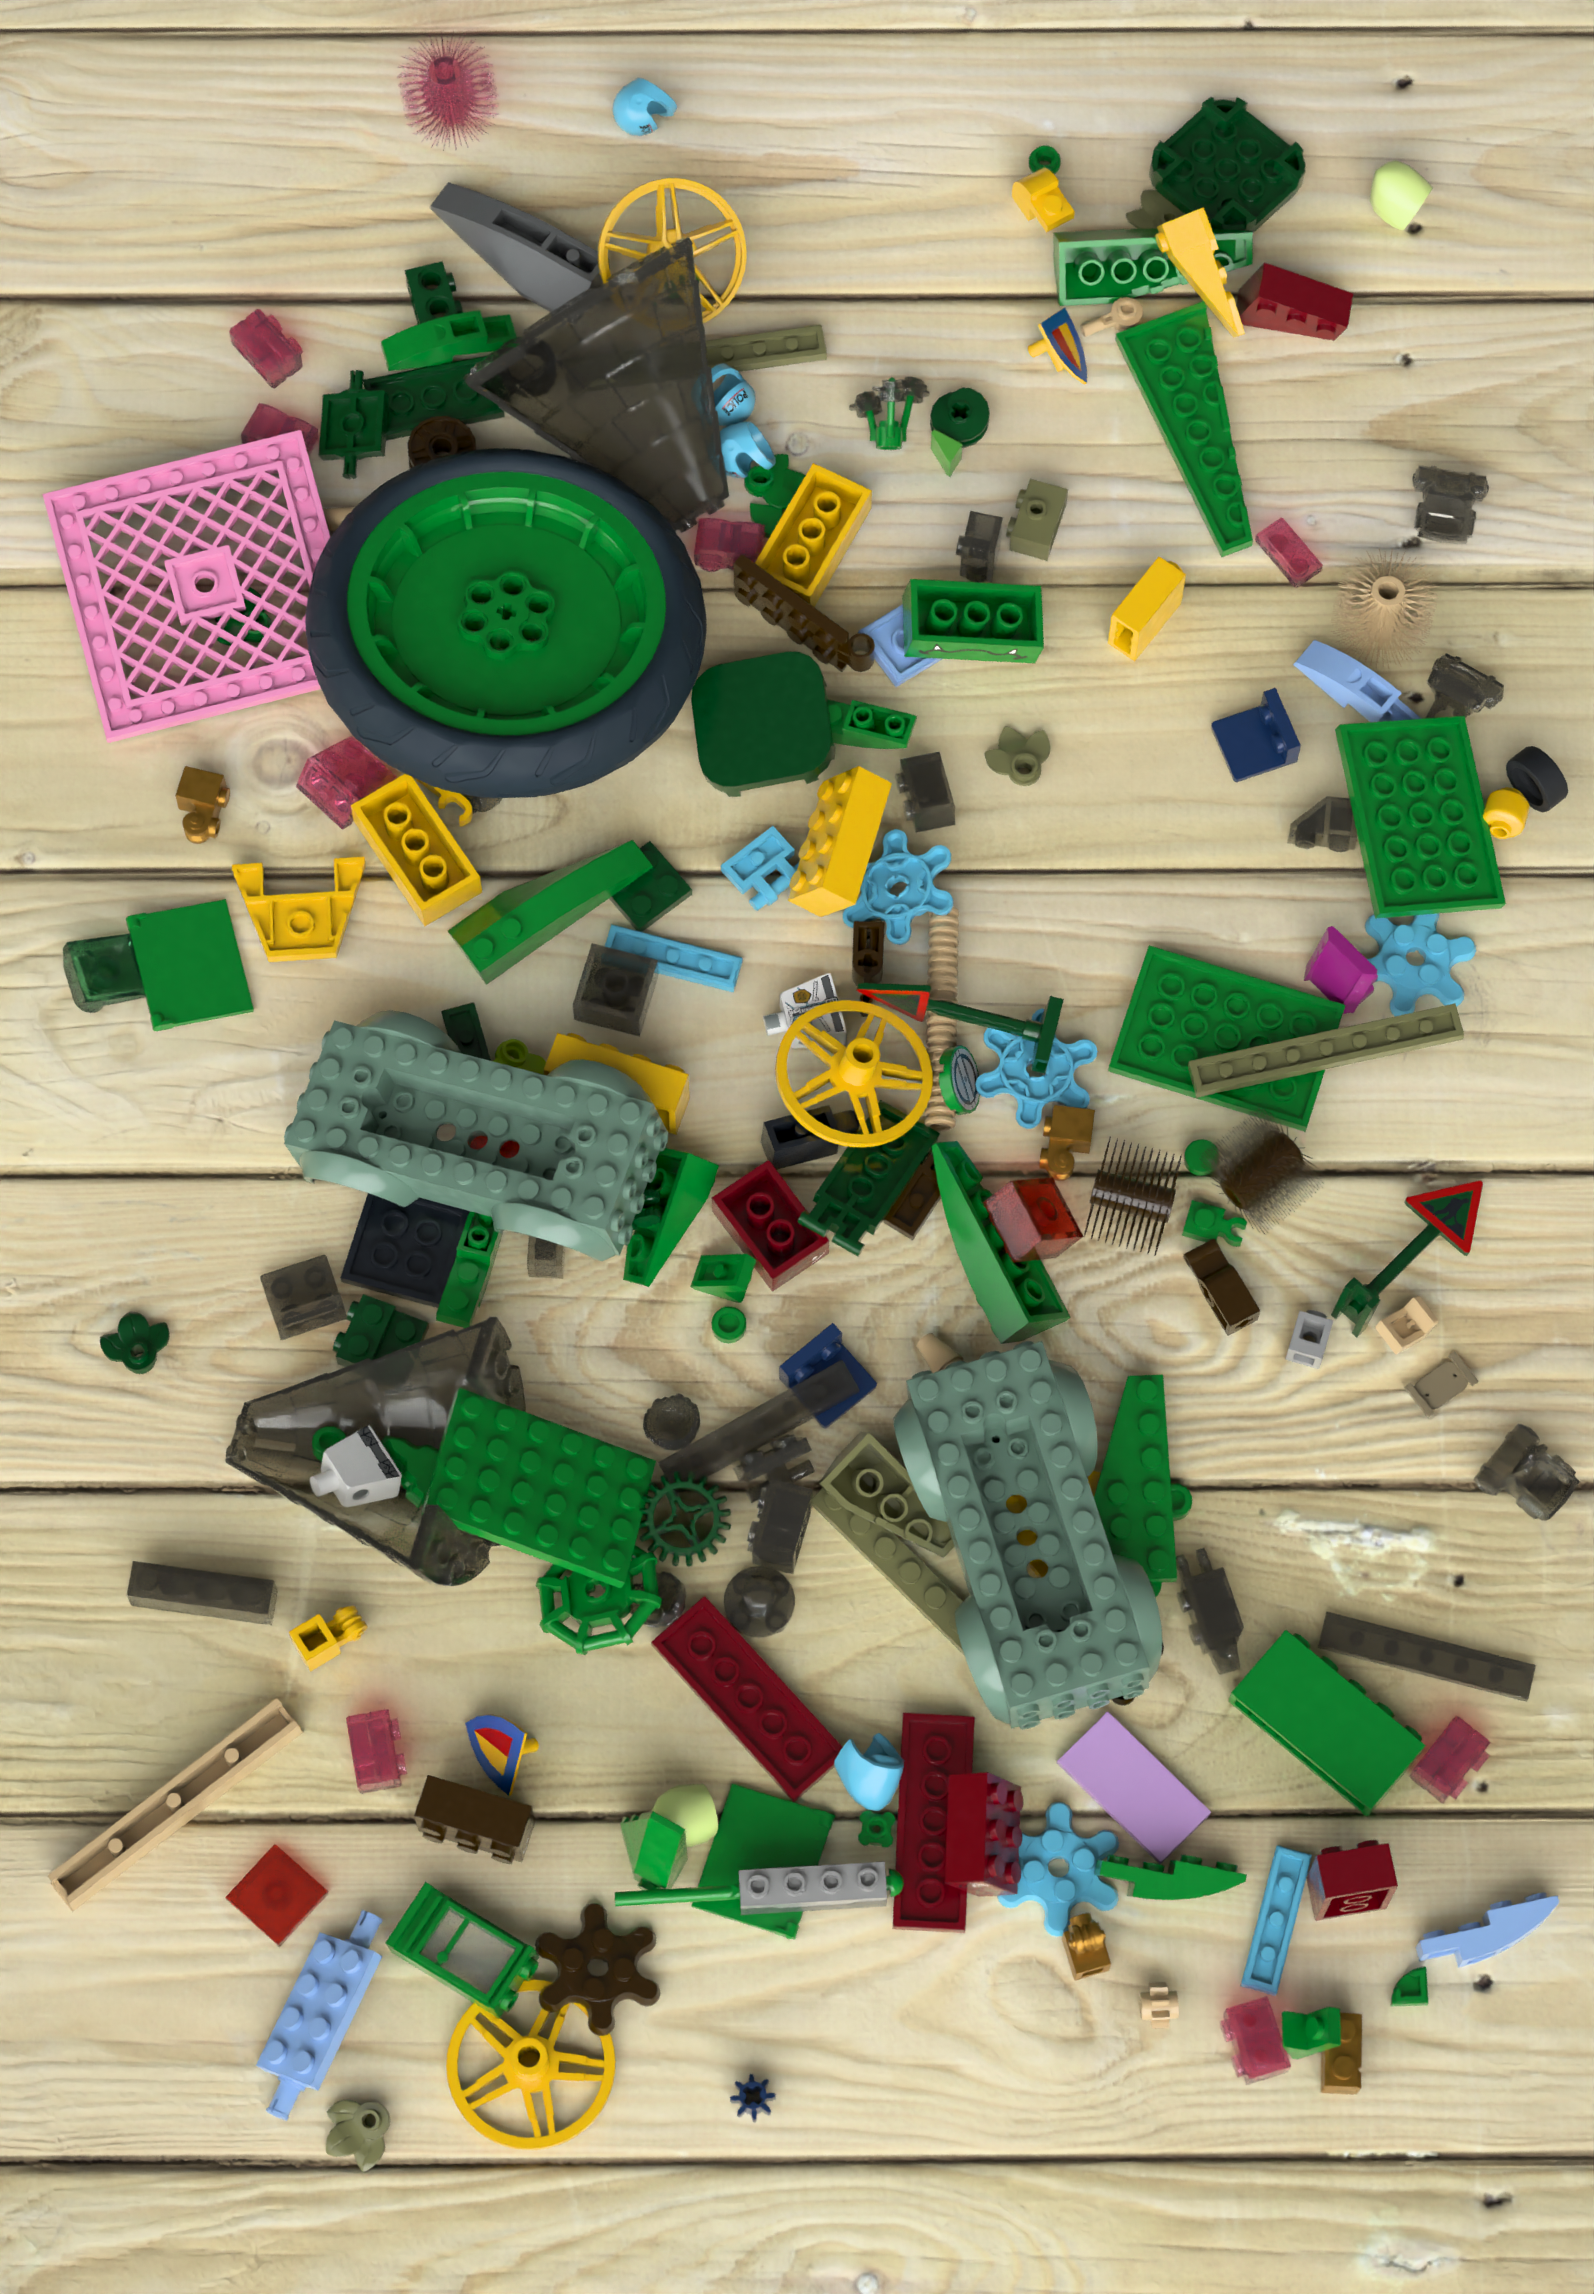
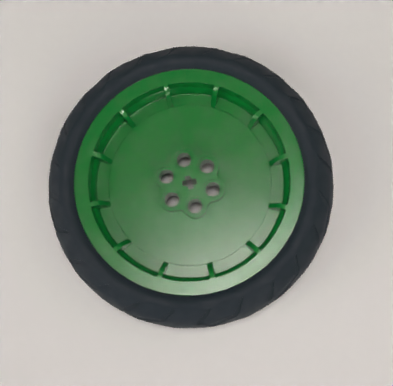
M511 448L466 451L430 460L380 485L352 509V512L347 514L329 538L313 573L305 618L308 651L316 678L328 704L351 734L374 755L394 769L443 790L483 798H523L556 794L585 786L633 761L664 734L682 709L699 673L707 633L706 609L701 581L684 543L667 519L654 505L623 481L584 462L561 455Z

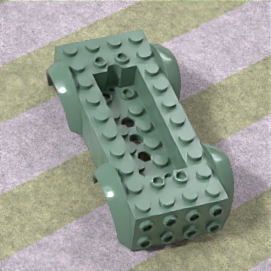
M393 1010L379 1011L361 1021L357 1026L334 1020L331 1030L327 1031L323 1037L322 1052L318 1062H314L310 1069V1081L307 1089L299 1096L294 1121L287 1126L284 1135V1144L301 1167L304 1179L309 1183L315 1184L314 1179L343 1185L383 1198L402 1207L408 1206L418 1198H423L492 1217L496 1232L502 1233L503 1230L536 1237L576 1250L598 1261H604L615 1255L620 1256L623 1246L629 1244L633 1233L632 1222L635 1214H639L644 1205L645 1196L643 1193L648 1182H652L655 1177L657 1156L659 1151L665 1149L668 1142V1131L649 1095L628 1075L613 1067L582 1059L565 1062L553 1069L548 1075L531 1072L462 1054L453 1040L435 1025L412 1014ZM452 1124L455 1126L456 1133L451 1140L441 1141L437 1138V1131L442 1125ZM486 1136L488 1141L483 1148L478 1150L471 1148V1142L474 1138ZM507 1141H515L520 1146L519 1152L512 1158H505L500 1153L501 1146Z
M1026 1341L1017 1344L1010 1351L1003 1353L991 1351L983 1354L979 1360L968 1363L965 1361L953 1362L946 1366L944 1370L934 1373L922 1371L913 1375L912 1379L906 1380L908 1400L893 1418L896 1438L911 1482L927 1514L931 1518L947 1522L970 1594L955 1611L956 1627L974 1682L994 1718L1010 1724L1011 1729L1015 1727L1030 1729L1039 1725L1042 1719L1053 1716L1055 1719H1063L1073 1715L1076 1709L1089 1706V1709H1097L1109 1704L1110 1699L1121 1696L1124 1699H1131L1142 1695L1144 1689L1149 1688V1682L1158 1670L1162 1655L1163 1641L1159 1609L1151 1583L1143 1567L1134 1559L1112 1554L1087 1479L1096 1465L1097 1430L1090 1398L1078 1372L1072 1366L1049 1360L1042 1341L1037 1343ZM1013 1495L1023 1496L1027 1501L1026 1509L1021 1513L1010 1512L1006 1507L1008 1498ZM1024 1530H1030L1037 1535V1540L1030 1546H1024L1018 1542V1534ZM1033 1560H1042L1047 1564L1048 1572L1042 1578H1033L1027 1572L1028 1564Z

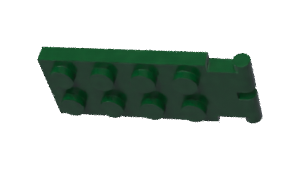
M882 1100L878 1103L882 1131L897 1125L908 1116ZM868 1117L865 1122L869 1134H873L870 1118ZM918 1121L904 1135L886 1144L874 1147H847L815 1193L813 1201L817 1204L811 1213L804 1210L797 1222L822 1237H825L830 1230L835 1233L831 1242L859 1257L865 1244L861 1243V1240L867 1232L874 1235L920 1164L923 1163L932 1150V1145L938 1141L940 1133ZM861 1128L857 1134H863Z

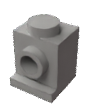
M1299 1311L1285 1360L1319 1369L1333 1320L1327 1319L1325 1314L1318 1311ZM1307 1335L1312 1336L1315 1339V1343L1303 1340V1337Z

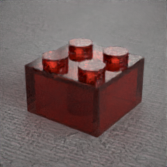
M1053 1177L1012 1180L983 1202L989 1213V1219L996 1227L1004 1242L1005 1250L1011 1256L1013 1262L1056 1258L1084 1237Z

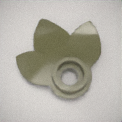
M1144 190L1141 194L1142 208L1126 213V218L1137 229L1157 228L1161 224L1186 214L1164 198L1157 190Z
M1008 726L1004 727L999 738V749L988 750L984 753L988 766L998 774L1008 775L1017 785L1029 786L1034 784L1040 778L1041 764L1050 754V742L1044 730H1040L1026 739L1016 730ZM1025 767L1030 770V773L1021 774L1018 770Z
M351 2099L338 2101L327 2110L328 2117L336 2126L327 2137L326 2153L334 2157L354 2154L359 2168L365 2172L374 2167L383 2156L385 2151L383 2135L390 2126L389 2112L385 2106L378 2102H366L361 2105ZM369 2113L373 2114L376 2118V2123L372 2128L368 2127L365 2122L366 2116Z

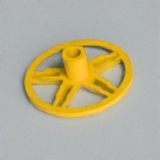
M657 179L634 188L623 196L610 211L599 237L598 266L603 284L609 296L633 320L660 330L690 329L704 324L717 316L734 298L742 282L746 267L747 250L745 236L733 209L712 189L687 179ZM665 188H669L674 228L666 229ZM675 188L689 190L705 197L720 210L726 220L713 225L709 224L686 234L682 233ZM657 190L656 236L651 237L612 231L619 216L632 202L649 192ZM730 226L731 232L699 248L696 247L694 239ZM610 237L648 243L646 254L609 244ZM733 237L735 243L734 270L728 286L723 294L719 296L695 264L694 258ZM608 250L649 263V268L637 290L638 293L632 305L623 298L613 282L608 263ZM691 271L715 299L716 302L713 305L686 278ZM657 275L662 278V281L641 313L638 311V308ZM673 278L706 309L695 316L680 320H661L647 316L669 281Z
M833 1001L816 1006L802 1014L785 1033L778 1048L775 1062L777 1087L784 1104L793 1117L816 1136L842 1146L874 1147L901 1137L921 1118L932 1092L933 1072L931 1061L919 1036L897 1015L877 1005L861 1001ZM841 1011H855L868 1014L856 1038L847 1047L824 1030L822 1032L810 1022L823 1015ZM876 1016L881 1021L874 1040L871 1041L864 1037ZM887 1022L899 1030L910 1042L919 1059L921 1071L907 1069V1066L879 1061V1047ZM801 1030L834 1055L831 1057L818 1044L807 1038ZM796 1037L830 1069L808 1081L804 1087L793 1093L788 1080L787 1058L790 1046ZM882 1075L899 1079L922 1081V1084L909 1083L904 1080L882 1079ZM829 1082L833 1086V1088L816 1095L801 1104L798 1102L799 1099ZM874 1088L921 1091L919 1099L910 1114L897 1125L882 1131L879 1119L881 1114ZM847 1091L863 1134H850L832 1129L813 1118L805 1108ZM865 1097L873 1134H869L859 1098Z
M524 1980L517 1992H540L544 1987L553 1982ZM473 2003L456 2025L448 2047L446 2069L453 2100L465 2120L478 2133L497 2144L520 2150H540L563 2144L578 2136L595 2121L610 2096L616 2067L615 2051L610 2033L605 2036H599L603 2047L604 2060L558 2052L554 2050V2045L570 2003L560 2009L548 2039L539 2036L551 2013L543 2008L528 2036L523 2037L501 2018H497ZM573 2003L588 2017L585 2007L581 2004ZM479 2013L512 2040L507 2048L475 2019ZM472 2024L482 2037L504 2058V2061L477 2079L476 2083L462 2091L458 2077V2055L462 2039L468 2027ZM560 2063L601 2068L604 2069L603 2075L559 2072ZM501 2076H505L508 2081L507 2084L468 2104L466 2098ZM550 2081H602L598 2094L589 2109L572 2125L555 2133ZM515 2088H520L535 2137H517L500 2132L485 2123L477 2116L473 2109ZM541 2091L543 2092L549 2135L542 2137L531 2096L532 2093Z

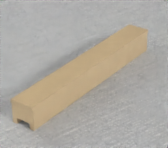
M276 1698L48 1875L51 1880L50 1884L73 1912L303 1733L302 1729Z

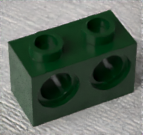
M443 261L405 270L407 289L417 324L441 318L433 316L440 312L445 313L446 315L444 316L463 313L460 300L454 301L452 292L456 291L452 272L446 273ZM429 285H437V286H438V287L435 288V289H427V288H426V287L429 286Z

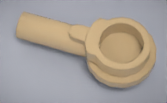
M1120 298L1112 305L1111 313L1081 324L1080 330L1082 335L1086 337L1113 326L1117 330L1135 327L1142 320V305L1133 298Z

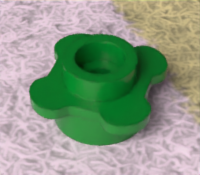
M870 1810L862 1812L860 1815L862 1832L858 1834L859 1843L863 1846L870 1844L873 1846L881 1845L883 1848L890 1847L894 1840L891 1835V1828L895 1824L894 1815L890 1812H885L883 1815L873 1814ZM874 1826H879V1827H880V1831H879V1832H875V1831L873 1830V1827H874Z

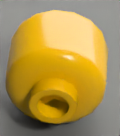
M1504 787L1492 792L1486 800L1483 813L1484 820L1489 824L1490 833L1500 839L1511 838L1521 834L1525 828L1530 811L1529 802L1515 788Z

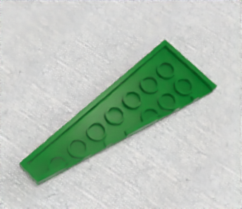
M1202 301L1116 333L1115 341L1221 557H1225L1251 547L1253 538L1241 488V477L1236 463L1235 447L1233 446L1230 433L1231 427L1218 372L1217 356L1215 355L1212 342L1211 327H1209L1206 312L1207 306Z

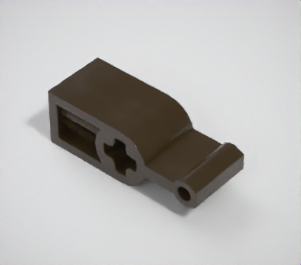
M854 921L852 979L856 986L858 983L880 984L882 980L884 922ZM867 939H870V949H866ZM870 966L871 972H864V967ZM864 994L860 995L861 1002L873 1004L872 998ZM860 1012L861 1017L868 1016V1014Z
M1215 1239L1184 1254L1185 1262L1198 1280L1202 1294L1227 1336L1258 1320L1260 1314L1259 1307L1236 1269L1228 1263Z

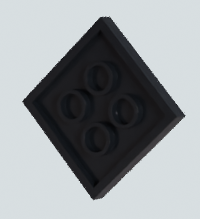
M368 1193L340 1277L341 1282L438 1308L457 1256V1246L470 1211L423 1198H418L408 1206L402 1207Z

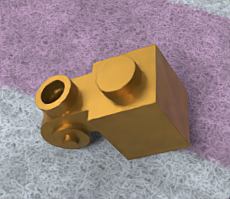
M185 766L175 797L178 808L190 812L184 816L182 822L186 838L192 843L200 844L207 841L209 837L217 838L221 825V819L218 816L221 807L226 808L228 805L230 788H227L224 775Z
M1060 1105L1053 1106L1052 1116H1045L1043 1136L1049 1137L1048 1149L1041 1148L1039 1169H1046L1048 1175L1057 1181H1064L1070 1178L1075 1163L1074 1157L1070 1152L1087 1154L1090 1152L1095 1110Z
M1090 1913L1070 1918V1925L1067 1926L1068 1931L1063 1932L1062 1942L1074 1981L1109 1971L1111 1961L1104 1942L1106 1936L1104 1930H1101L1099 1922L1096 1923L1095 1920H1092Z

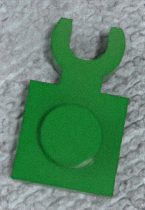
M1192 1200L1182 1236L1202 1242H1208L1212 1239L1217 1241L1219 1236L1223 1237L1229 1245L1239 1247L1243 1238L1234 1236L1231 1230L1233 1228L1245 1230L1247 1221L1239 1217L1229 1220L1223 1219L1226 1209Z

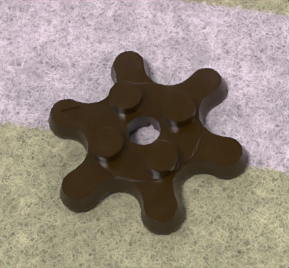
M591 1903L583 1907L581 1911L582 1929L576 1937L563 1939L555 1933L546 1932L539 1935L536 1939L535 1950L541 1958L553 1962L558 1970V1977L555 1982L540 1991L539 2004L547 2012H557L569 2003L581 2004L588 2012V2027L590 2031L597 2036H605L611 2033L615 2027L614 2008L620 2001L633 2000L647 2007L656 2004L659 2000L661 1992L658 1984L653 1980L643 1977L637 1968V1962L640 1957L654 1949L656 1935L648 1927L635 1928L625 1936L615 1935L607 1927V1912L605 1908L600 1904ZM592 1959L607 1962L608 1971L602 1976H595L589 1972L587 1966Z

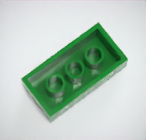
M910 579L902 595L904 657L1035 664L1044 648L1041 586Z

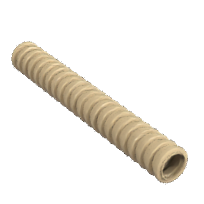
M952 907L950 913L943 916L929 911L930 919L928 925L930 929L928 935L930 939L928 940V946L930 948L928 949V956L930 958L928 959V966L930 968L927 971V975L930 977L927 980V985L931 986L929 999L958 1004V1000L955 998L958 995V990L955 988L958 985V980L955 977L958 976L956 968L958 966L956 958L958 957V950L956 947L959 944L957 939L959 935L957 929L959 926L957 919L959 910ZM927 1011L929 1018H927L926 1024L929 1028H927L926 1035L929 1038L926 1040V1045L929 1048L926 1050L931 1061L933 1085L930 1100L927 1104L928 1108L925 1110V1116L927 1117L925 1125L935 1131H947L956 1125V1121L953 1119L956 1111L950 1110L941 1094L939 1073L944 1072V1064H940L939 1060L945 1049L957 1045V1040L954 1038L957 1036V1030L954 1028L957 1026V1020Z

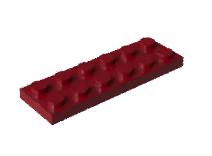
M705 1596L651 1641V1646L793 1802H796L835 1767V1759L843 1748L840 1743Z
M903 1713L901 1757L904 1760V1767L899 1781L895 1870L902 1875L904 1886L902 1891L897 1896H894L892 1929L965 1933L967 1892L945 1883L949 1775L972 1773L975 1716Z

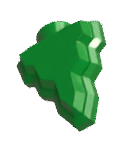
M386 1435L380 1442L402 1474L400 1485L407 1490L405 1497L417 1508L423 1507L439 1449L429 1444L416 1446L404 1438Z

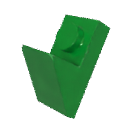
M748 1254L701 1255L690 1287L697 1291L736 1303H742L752 1278L756 1259Z
M1325 2007L1308 2014L1289 2011L1282 2012L1283 2048L1292 2059H1301L1341 2045L1340 2008Z

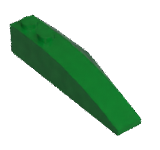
M1157 228L1053 233L1054 272L1059 306L1112 304L1120 298L1129 297L1134 299L1148 293L1152 295L1164 291L1163 289L1179 284L1185 285L1189 284V282L1168 258L1167 253L1160 251L1155 238V234L1159 233ZM1212 229L1218 246V250H1215L1213 255L1215 260H1218L1221 266L1225 268L1226 272L1253 264L1252 231Z
M630 840L502 892L449 929L448 933L487 985L649 871L653 866L634 840Z
M937 1142L932 1145L938 1187L957 1254L976 1295V1300L983 1308L991 1324V1329L1000 1343L1026 1340L1071 1318L1040 1257L1034 1249L1029 1251L1026 1249L1018 1237L1022 1233L1015 1222L1009 1224L999 1211L998 1207L1002 1203L995 1193L992 1194L982 1187L980 1182L983 1176L959 1142Z

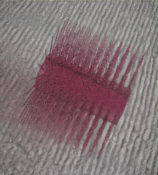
M441 32L443 57H441L437 42L439 55L437 51L433 56L428 52L431 59H434L433 62L429 61L426 57L424 60L428 61V65H425L423 60L419 62L414 59L411 60L429 69L426 70L424 67L419 69L415 66L412 68L411 66L407 67V69H415L427 74H407L405 77H419L422 80L417 82H411L412 80L399 83L404 88L406 86L410 87L409 85L412 84L423 86L418 89H403V91H406V94L404 92L400 93L405 95L403 96L405 98H402V100H405L409 105L404 104L403 106L408 107L409 110L417 109L420 106L426 107L421 112L410 113L411 117H416L428 112L425 118H421V120L413 122V124L424 122L427 118L431 117L432 119L433 116H436L421 129L423 130L425 127L431 126V124L434 125L435 121L440 119L438 124L436 122L435 127L429 131L428 135L432 134L434 130L436 131L438 126V135L440 132L442 134L445 126L447 140L449 131L450 145V130L452 129L456 149L454 124H456L460 139L458 126L460 130L464 125L468 128L464 119L472 125L474 123L469 117L474 121L475 119L478 122L485 121L477 116H472L469 112L473 114L474 112L476 114L479 113L483 116L495 114L484 111L480 112L476 109L473 110L471 107L482 108L484 106V108L488 107L487 109L499 106L475 103V101H486L492 97L491 95L483 98L481 96H474L478 95L477 93L485 94L490 91H497L492 88L495 83H491L490 80L496 81L491 79L493 77H487L488 74L495 75L489 71H484L478 75L470 74L475 70L477 71V69L490 68L487 64L478 65L473 69H466L471 64L485 59V57L477 58L463 65L465 60L468 61L469 57L477 53L476 51L474 52L473 50L467 58L463 57L462 61L460 62L459 60L458 62V59H461L466 50L464 49L460 54L458 51L456 59H454L457 50L455 48L452 56L451 44L449 42L448 52L447 38V53H445ZM477 77L486 78L485 81L472 82ZM477 85H484L483 87H485L482 90L473 89ZM416 91L424 92V94H422L421 96L415 97L416 95H414L410 98H406L408 96L413 95V93ZM418 99L426 100L419 105H416V103H412L413 101L416 102Z

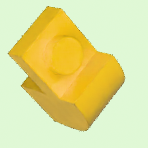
M1043 167L1014 182L1012 198L1027 220L1030 221L1036 217L1047 233L1074 219L1075 211L1058 188L1059 180L1049 169Z

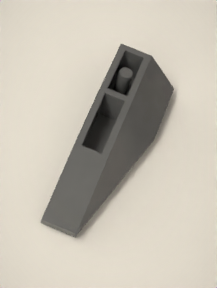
M449 182L430 206L431 210L521 296L574 326L604 287L598 266V251L524 211Z

